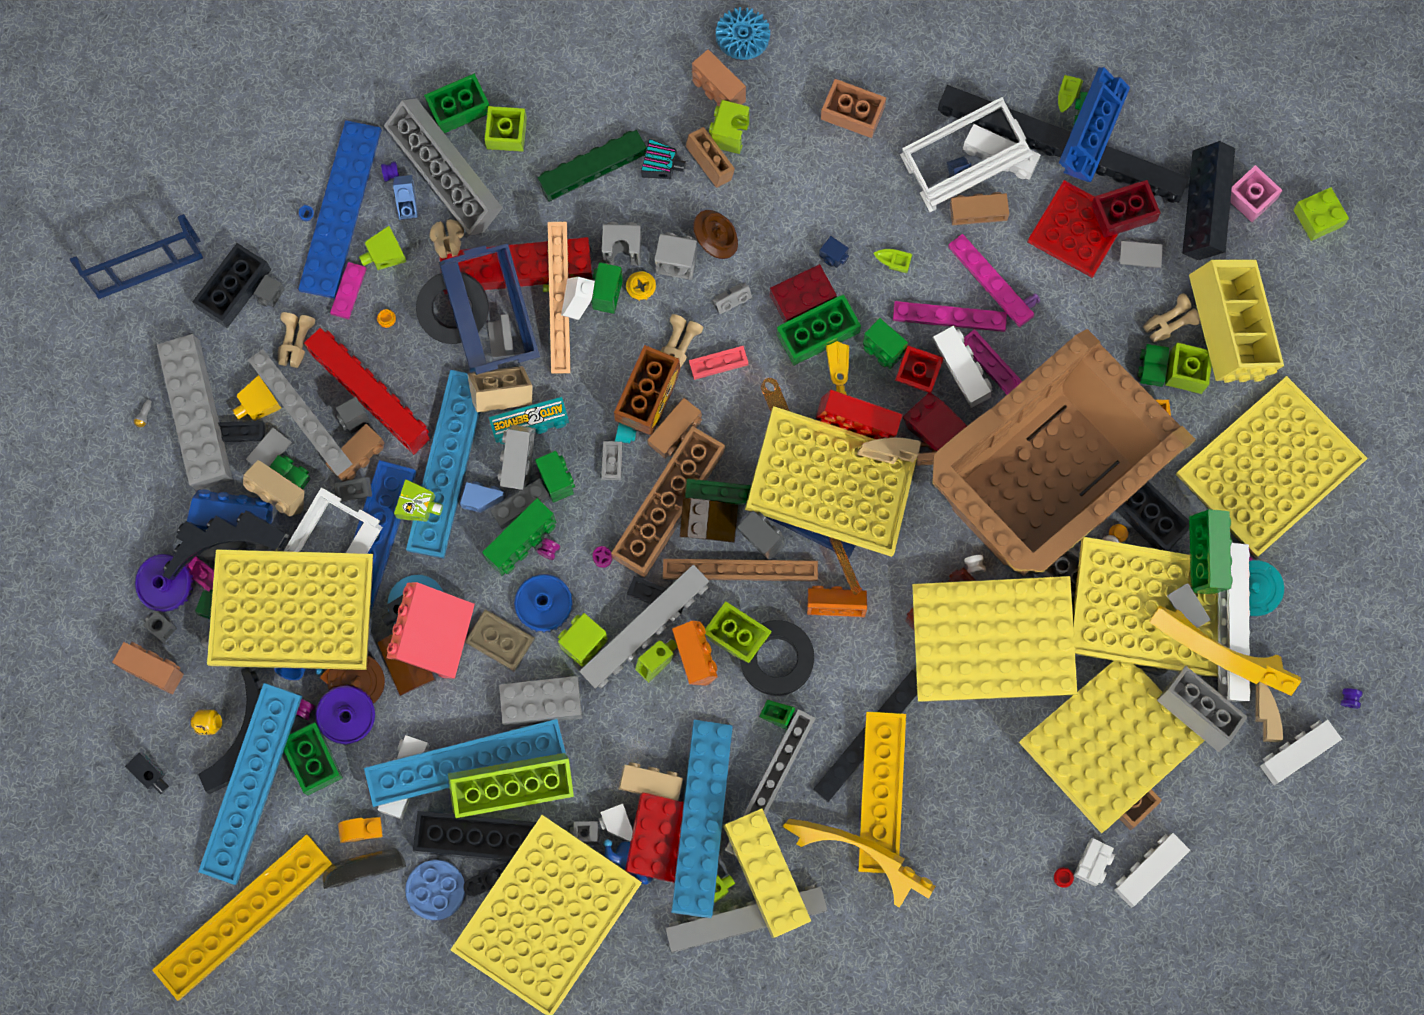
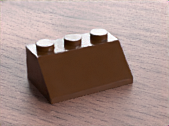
M392 635L377 642L400 696L436 681L431 671L397 659L386 658L387 648L391 642Z

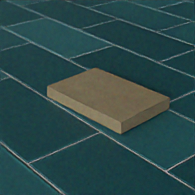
M485 609L466 638L465 643L515 672L535 638Z

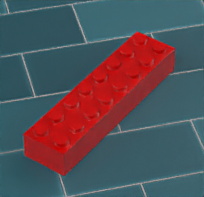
M588 237L567 239L568 278L581 277L593 280ZM548 241L508 245L520 287L549 284ZM469 249L460 250L457 256L464 255L463 251ZM449 253L447 258L440 257V262L457 256H452V253ZM497 253L458 262L460 272L475 278L484 290L506 288Z
M319 328L304 342L310 355L352 396L357 397L358 401L413 455L430 440L428 436L429 431L426 429L427 426L420 419L416 421L413 412L407 406L403 408L400 400L393 393L390 395L387 387L380 380L377 382L372 372L367 368L364 369L360 365L361 362L354 355L351 357L347 352V348L342 343L338 344L335 337L328 330L325 332Z

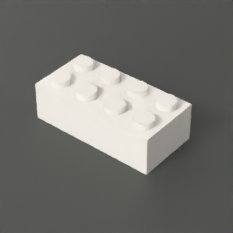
M952 326L934 336L935 346L944 358L943 360L970 407L972 408L991 398L992 386L987 378L984 379L982 377L983 370L978 361L974 363V354L969 345H964V336L960 329L956 330Z

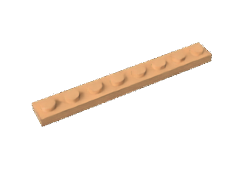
M548 222L551 374L571 373L569 317L561 316L568 279L567 222Z

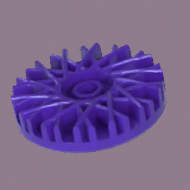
M157 554L145 560L139 567L135 577V589L140 601L154 611L167 612L179 609L180 605H184V602L188 601L186 598L188 595H191L190 590H193L191 587V583L194 582L191 580L193 575L189 573L191 569L187 568L188 564L181 570L175 580H171L163 576L165 572L163 569L166 563L172 560L173 555Z
M346 684L333 687L331 690L329 689L319 700L316 709V722L319 730L326 738L339 744H351L360 741L370 732L375 721V707L370 696L354 685L348 686ZM344 711L349 712V717H343L342 713Z

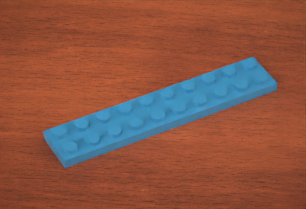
M450 370L422 483L423 488L434 493V502L443 504V510L440 516L430 513L427 522L413 521L406 548L408 552L445 559L480 412H476L472 403L468 373Z
M263 683L198 872L233 885L238 884L302 695Z
M555 719L366 767L364 771L372 805L377 807L450 788L448 773L566 752L558 720Z
M700 720L693 721L671 913L712 918L733 725Z

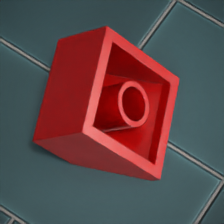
M907 346L895 381L931 393L944 358Z

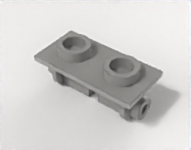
M739 283V285L729 289L731 294L728 295L725 291L714 296L715 299L712 302L717 306L719 314L729 311L733 307L751 299L752 295L749 285Z

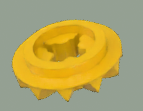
M635 272L630 275L626 282L627 293L639 301L647 300L654 294L656 289L655 279L647 272ZM638 280L642 283V285L646 284V286H644V292L641 291L640 288H636L638 287Z

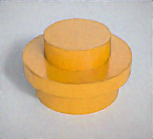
M384 309L377 315V321L381 327L389 328L395 324L396 316L393 311Z
M1115 524L1110 528L1109 535L1115 536L1120 543H1123L1128 538V530L1124 525Z

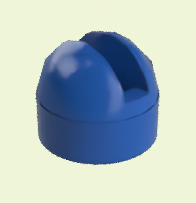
M304 205L299 209L301 220L310 221L313 218L314 211L312 207ZM306 210L309 211L307 218L303 217Z

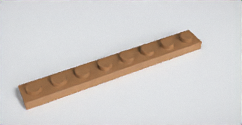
M663 559V579H678L694 564L708 580L818 581V561Z

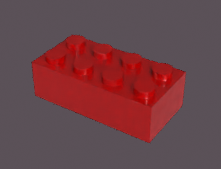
M830 390L821 397L815 419L877 440L897 436L903 414Z

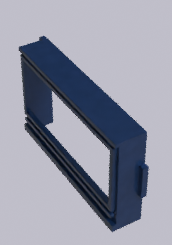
M508 243L488 249L484 245L463 251L464 255L439 262L470 373L475 371L477 375L498 369L497 365L514 360L520 363L540 357ZM497 253L525 353L487 363L458 262Z

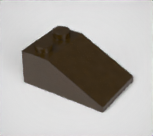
M693 498L683 499L680 537L735 543L738 505Z

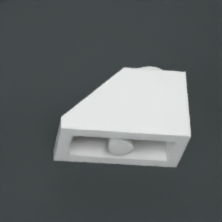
M581 277L567 279L561 316L576 320L581 318L592 300L595 281Z
M623 804L600 812L602 817L599 818L602 829H607L609 834L631 842L633 830Z

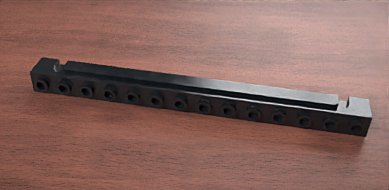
M947 85L937 111H940L944 116H953L960 119L992 101ZM1001 108L971 123L990 130L999 136L1008 137L1014 143H1019ZM1008 108L1013 119H1016L1026 137L1025 141L1030 149H1039L1048 156L1055 155L1061 158L1070 137V131ZM1109 146L1105 147L1095 171L1100 176L1107 175L1116 182H1125L1130 185L1148 180L1153 195L1164 197L1166 201L1171 203H1179L1189 180V177Z

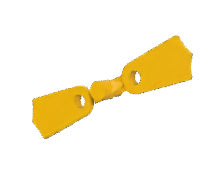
M836 341L826 346L831 380L836 385L837 392L847 395L844 384L848 380L849 345ZM837 374H841L843 379L839 380Z

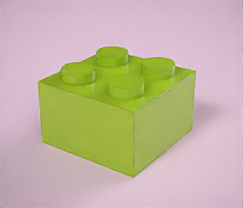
M488 106L485 132L487 149L524 151L527 122L525 109Z
M1332 187L1299 201L1293 209L1311 241L1344 227L1349 220Z
M1176 343L1169 354L1165 385L1202 394L1210 382L1212 364L1208 350Z

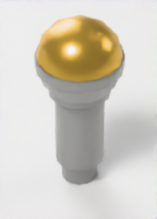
M146 400L140 414L134 418V424L137 427H144L147 424V415L152 401Z

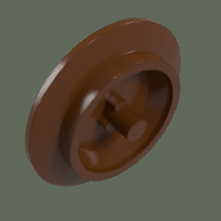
M701 211L695 217L693 224L696 239L701 247L708 254L718 259L732 257L738 248V238L733 224L716 211Z
M367 656V670L330 669L327 680L328 690L340 685H354L366 692L372 702L375 703L384 690V673L378 662L372 657Z

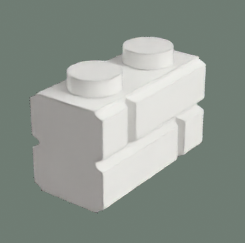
M1091 838L1074 876L1093 886H1097L1098 883L1102 884L1107 874L1104 872L1106 865H1111L1115 855L1112 854L1114 848Z

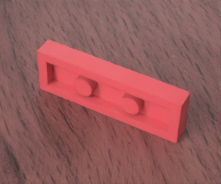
M744 346L689 360L693 378L696 380L747 366L748 360Z

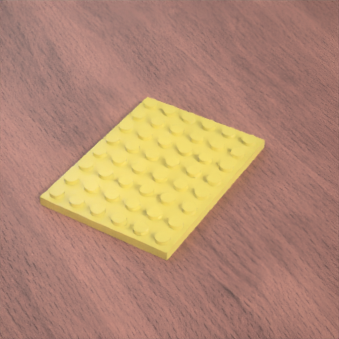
M1286 376L1181 468L1176 475L1208 509L1230 511V532L1242 544H1248L1249 552L1257 558L1368 458Z
M773 406L745 510L755 511L757 514L761 512L766 517L892 557L896 549L916 459L914 462H909L898 458L894 464L857 455L863 443L876 439Z
M1083 537L1081 540L1073 608L1075 654L1174 671H1181L1187 666L1195 674L1218 678L1217 664L1192 651L1149 621L1158 606L1175 612V608L1167 595L1187 583L1191 587L1190 555ZM1195 593L1210 618V621L1198 627V629L1218 642V593Z
M216 550L207 665L367 670L373 554Z
M1070 576L912 584L918 702L1077 695Z
M1113 661L1082 687L1077 692V695H1073L1019 742L1101 833L1107 830L1205 741L1157 701L1163 692L1142 669L1132 663Z
M542 814L451 948V951L545 1015H553L642 882Z

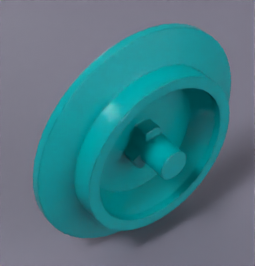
M1260 560L1249 561L1250 616H1263L1275 610L1281 603L1284 596V581L1279 571L1271 564Z

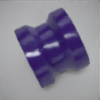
M396 161L388 165L385 163L381 164L385 182L399 176Z
M1344 688L1342 690L1344 697L1340 705L1353 709L1361 708L1359 701L1363 692L1357 689Z

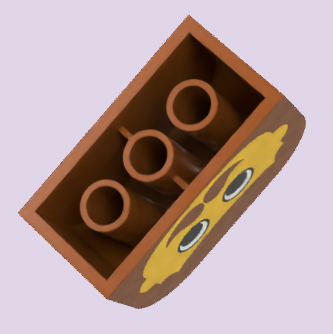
M644 345L614 411L615 421L652 435L677 382L680 372V359Z

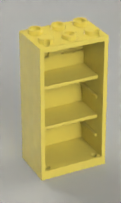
M1211 260L1189 274L1215 380L1224 381V383L1239 380V382L1249 380L1259 382L1264 380L1265 376L1277 373V370L1282 368L1284 363L1257 260Z

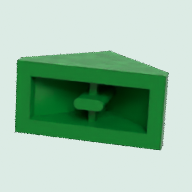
M767 700L759 717L787 730L795 713V708Z

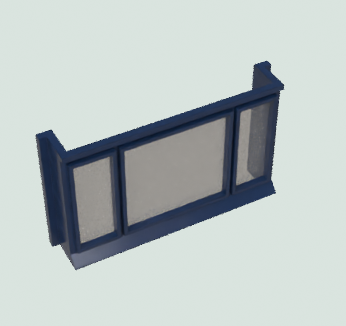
M185 214L177 217L183 232L86 269L77 256L70 258V262L99 300L201 260L203 256L198 246V242H201L200 238Z

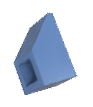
M413 176L394 177L393 188L399 220L417 218Z
M466 482L460 505L463 509L481 513L503 501L505 495L502 489L491 486L487 488L483 487V484L479 482Z

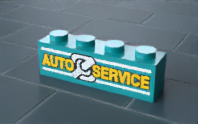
M562 397L489 417L496 443L500 442V444H505L503 443L504 431L507 432V429L512 425L536 428L535 432L542 434L547 432L549 428L555 427L559 429L569 423Z

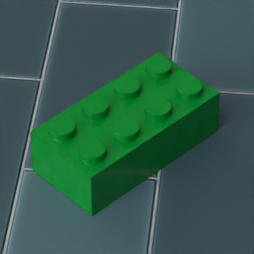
M844 294L778 326L776 328V335L793 366L825 351L827 345L836 341L843 342L859 334L861 324Z
M537 498L482 552L485 560L501 576L505 573L509 574L515 568L514 564L518 560L522 561L529 554L527 551L532 546L535 548L541 543L542 536L546 533L550 534L555 529L557 522L554 513Z
M1208 509L1189 516L1191 589L1194 593L1215 594L1232 589L1230 511Z

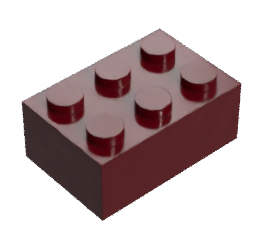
M1148 180L1094 196L1091 204L1104 238L1157 222L1161 214Z
M820 264L770 287L769 294L784 323L837 297Z

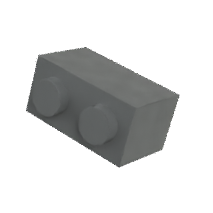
M357 397L336 407L339 413L336 417L343 429H348L351 434L361 429L365 424L371 423Z

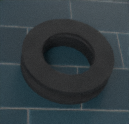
M461 272L479 333L488 317V297L482 285L475 278ZM439 273L429 279L421 288L416 301V315L421 327L430 337L446 344H459L462 342L457 326H448L441 323L434 313V300L441 291L446 290L442 273Z
M770 620L761 623L772 631L764 643L774 639L787 641L796 651V666L785 676H769L758 665L757 651L749 663L740 659L743 675L752 687L764 694L782 696L793 693L801 688L811 675L814 665V649L811 640L800 627L791 622Z

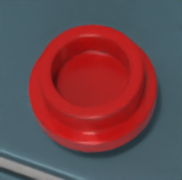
M1059 868L1054 873V882L1061 888L1069 887L1074 881V875L1068 868Z

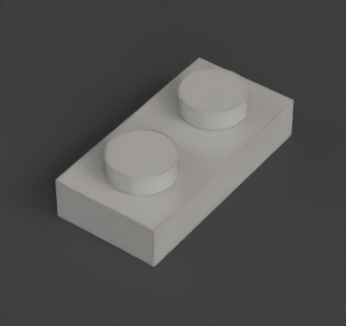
M603 441L602 480H621L622 442Z

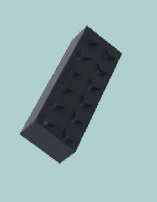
M1221 141L1192 150L1182 254L1196 260L1226 253L1235 148Z
M417 811L413 852L510 862L536 822L478 816L455 818L454 814Z

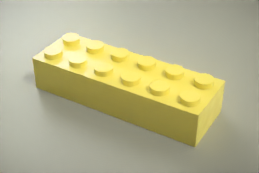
M763 809L725 824L724 829L771 937L775 938L811 922Z

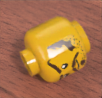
M198 710L191 719V726L198 735H214L222 726V718L215 710Z

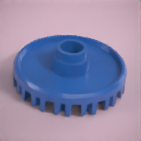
M539 574L528 578L521 584L516 592L514 605L518 618L526 627H529L532 631H542L545 633L546 631L551 632L553 629L557 630L558 627H562L564 622H567V618L570 617V612L572 611L573 602L569 588L561 579L548 574ZM541 601H547L546 605H540Z

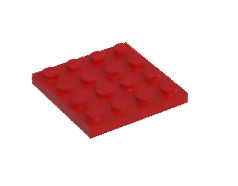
M1064 180L1027 243L1093 278L1118 234L1104 238L1091 206L1094 196Z
M644 792L640 794L625 867L626 872L675 883L684 802Z

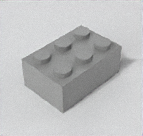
M512 425L507 429V432L504 431L503 443H505V449L501 451L500 462H503L502 469H499L498 481H501L500 486L523 490L529 484L536 428Z

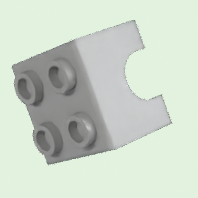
M617 222L603 224L602 255L605 264L614 265L615 256L620 252H625L631 257V265H641L642 235L640 225L634 222L626 223V225H619Z
M670 232L660 234L655 255L656 274L692 280L697 259V240H694L691 236L676 237L675 234Z

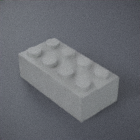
M1187 666L1172 679L1157 700L1218 752L1232 741L1247 719L1245 714Z
M578 676L499 685L502 723L504 727L543 723L555 719L558 721L582 719Z

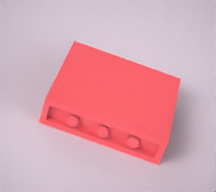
M418 582L407 583L403 590V599L398 608V617L392 630L393 635L387 648L386 658L397 659L437 673L442 678L455 679L475 604Z

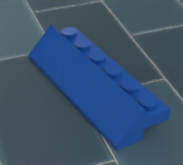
M1098 67L1059 161L1065 168V174L1086 182H1091L1130 89L1121 77H1113L1105 67Z

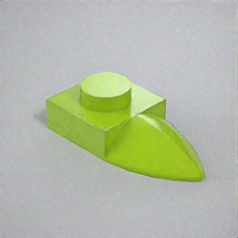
M1064 75L1058 94L1060 112L1066 111L1072 105L1075 98H1078L1083 83L1082 79Z
M882 249L874 252V256L881 263L889 266V269L908 273L912 258L911 253L895 249Z

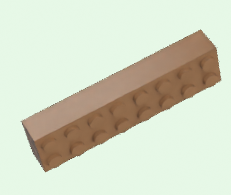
M691 427L611 553L612 559L644 578L647 576L681 522L686 479L707 481L725 452L724 444L697 428Z

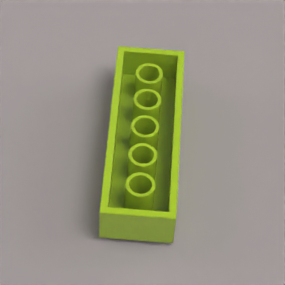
M566 753L448 773L455 818L574 797L569 758Z

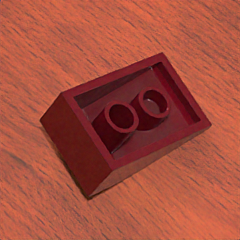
M927 393L903 416L907 429L935 451H938L967 427L942 400L932 393Z

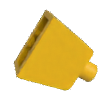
M258 375L237 394L241 405L232 411L238 420L249 414L252 420L256 421L280 410L281 407Z

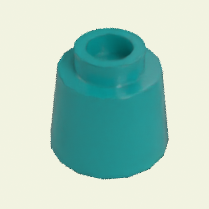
M619 423L615 442L630 443V441H635L637 430Z

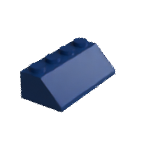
M202 489L198 490L192 498L187 521L207 530V524L210 519L219 516L237 526V518L246 510L271 524L273 520V505L269 502H264L260 497L251 498L247 495L237 496L230 495L227 492L216 493Z

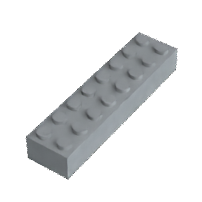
M417 99L402 100L384 127L469 235L483 233L503 207Z
M193 334L158 344L157 348L189 485L195 490L233 480L225 444L221 438V429L218 425L219 419L200 340Z

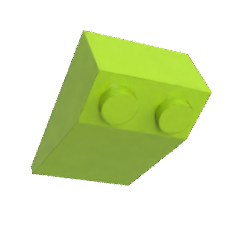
M726 601L705 628V636L708 640L747 663L752 660L772 632Z

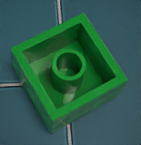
M599 262L598 268H595L593 272L595 282L590 303H592L593 310L615 314L623 283L622 268Z
M881 318L864 333L863 349L869 355L873 354L877 357L878 363L884 368L887 366L891 370L905 355L908 342Z
M557 451L535 459L539 473L553 503L574 494V480L570 472L566 473L568 469L562 455L559 456Z

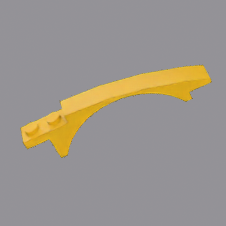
M1158 606L1149 620L1151 624L1192 651L1255 684L1261 682L1292 696L1301 683L1300 676L1283 669L1281 656L1274 655L1260 658L1231 650L1200 631L1177 609L1173 612Z
M788 819L783 826L800 837L796 843L800 847L816 841L837 840L853 844L869 853L881 865L888 876L893 890L894 905L899 908L911 888L929 899L936 887L931 880L926 877L921 878L910 867H903L902 863L905 858L873 841L841 829L808 821Z

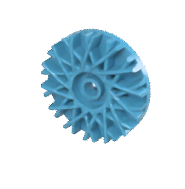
M739 7V10L734 8L733 12L728 10V13H724L723 18L720 17L717 23V44L726 55L740 60L755 58L762 54L769 44V23H767V19L763 20V14L759 15V12L757 14L753 13L752 8L750 10L746 8L745 11H741V7Z

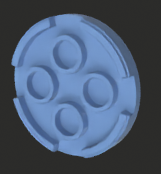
M443 860L424 862L418 865L407 879L405 893L408 904L422 918L428 920L448 918L460 908L464 901L465 881L461 872L449 862Z

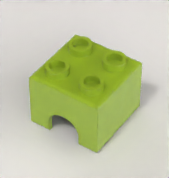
M722 100L720 106L715 108V120L710 124L709 133L721 150L740 154L743 146L741 145L743 131L737 129L747 131L749 126V107Z
M585 613L581 616L579 614L576 615L571 621L572 626L568 630L564 629L558 635V643L561 650L582 668L608 641L606 631Z

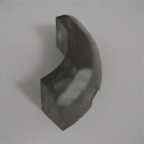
M395 848L351 857L332 864L325 870L323 887L324 889L340 887L357 881L359 878L395 872L405 868L406 863L403 855Z

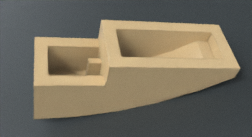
M906 438L872 440L863 443L857 455L894 464L898 458L914 462L919 455L921 441Z
M1258 682V684H1255V722H1263V742L1279 743L1283 740V730L1277 704L1268 686Z

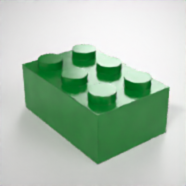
M475 73L424 95L428 108L443 133L486 116L488 106H490Z
M317 723L310 724L288 736L284 752L304 794L309 796L343 779Z

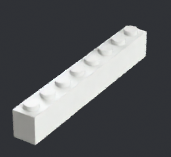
M1232 543L1230 546L1232 557L1231 575L1233 577L1232 589L1218 593V643L1231 650L1250 656L1249 545ZM1218 665V693L1228 701H1250V681Z

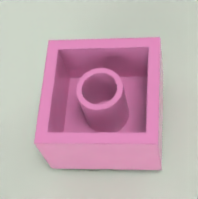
M1255 165L1232 186L1230 203L1248 220L1253 222L1278 199L1282 189Z

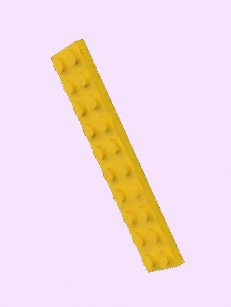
M306 834L152 971L177 1001L181 1000L334 864L310 836Z

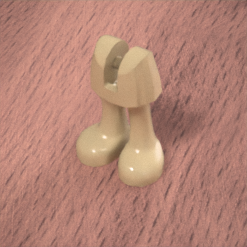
M447 220L448 236H446L445 227L441 221L435 223L430 230V239L434 242L435 251L441 258H447L449 253H452V256H457L460 251V239L464 235V228L458 221Z
M1182 293L1177 297V304L1172 310L1163 315H1154L1145 323L1143 328L1148 333L1159 326L1161 327V329L1150 336L1154 343L1170 338L1171 332L1184 325H1198L1201 321L1198 311L1196 309L1190 310L1191 302L1187 295ZM1187 312L1186 315H1184L1180 319L1170 324H1167V322L1173 319L1174 317Z
M282 312L280 319L286 325V335L283 344L278 348L279 365L287 366L290 352H292L290 366L298 368L305 355V351L302 350L305 336L308 330L315 325V319L305 315H301L298 318L292 313ZM298 323H299L298 335H297V338H296V342H295V344H294V346H293V345H292V342H293V337H294L295 329H296V327H297V325H298Z
M672 314L670 317V323L673 325L672 336L668 344L662 347L661 352L675 355L674 357L680 359L681 367L687 358L685 353L689 343L696 335L702 333L704 327L696 322L689 321L684 338L678 349H676L677 342L687 321L679 315Z

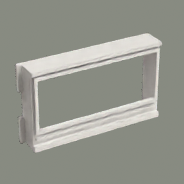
M1003 97L902 148L903 153L900 154L909 174L914 173L922 189L920 195L929 212L936 210L937 204L1027 158L1029 161L1033 160V153L1025 141L1026 137L1017 120L1013 119ZM1001 108L1019 143L928 189L911 154Z
M321 488L283 552L301 551L329 503L364 522L346 553L367 554L383 527L378 524L380 520L362 510L358 512L340 503L341 498Z

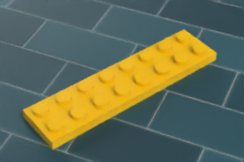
M866 712L860 837L873 841L899 855L906 714ZM859 848L858 872L885 873L881 865L869 853Z

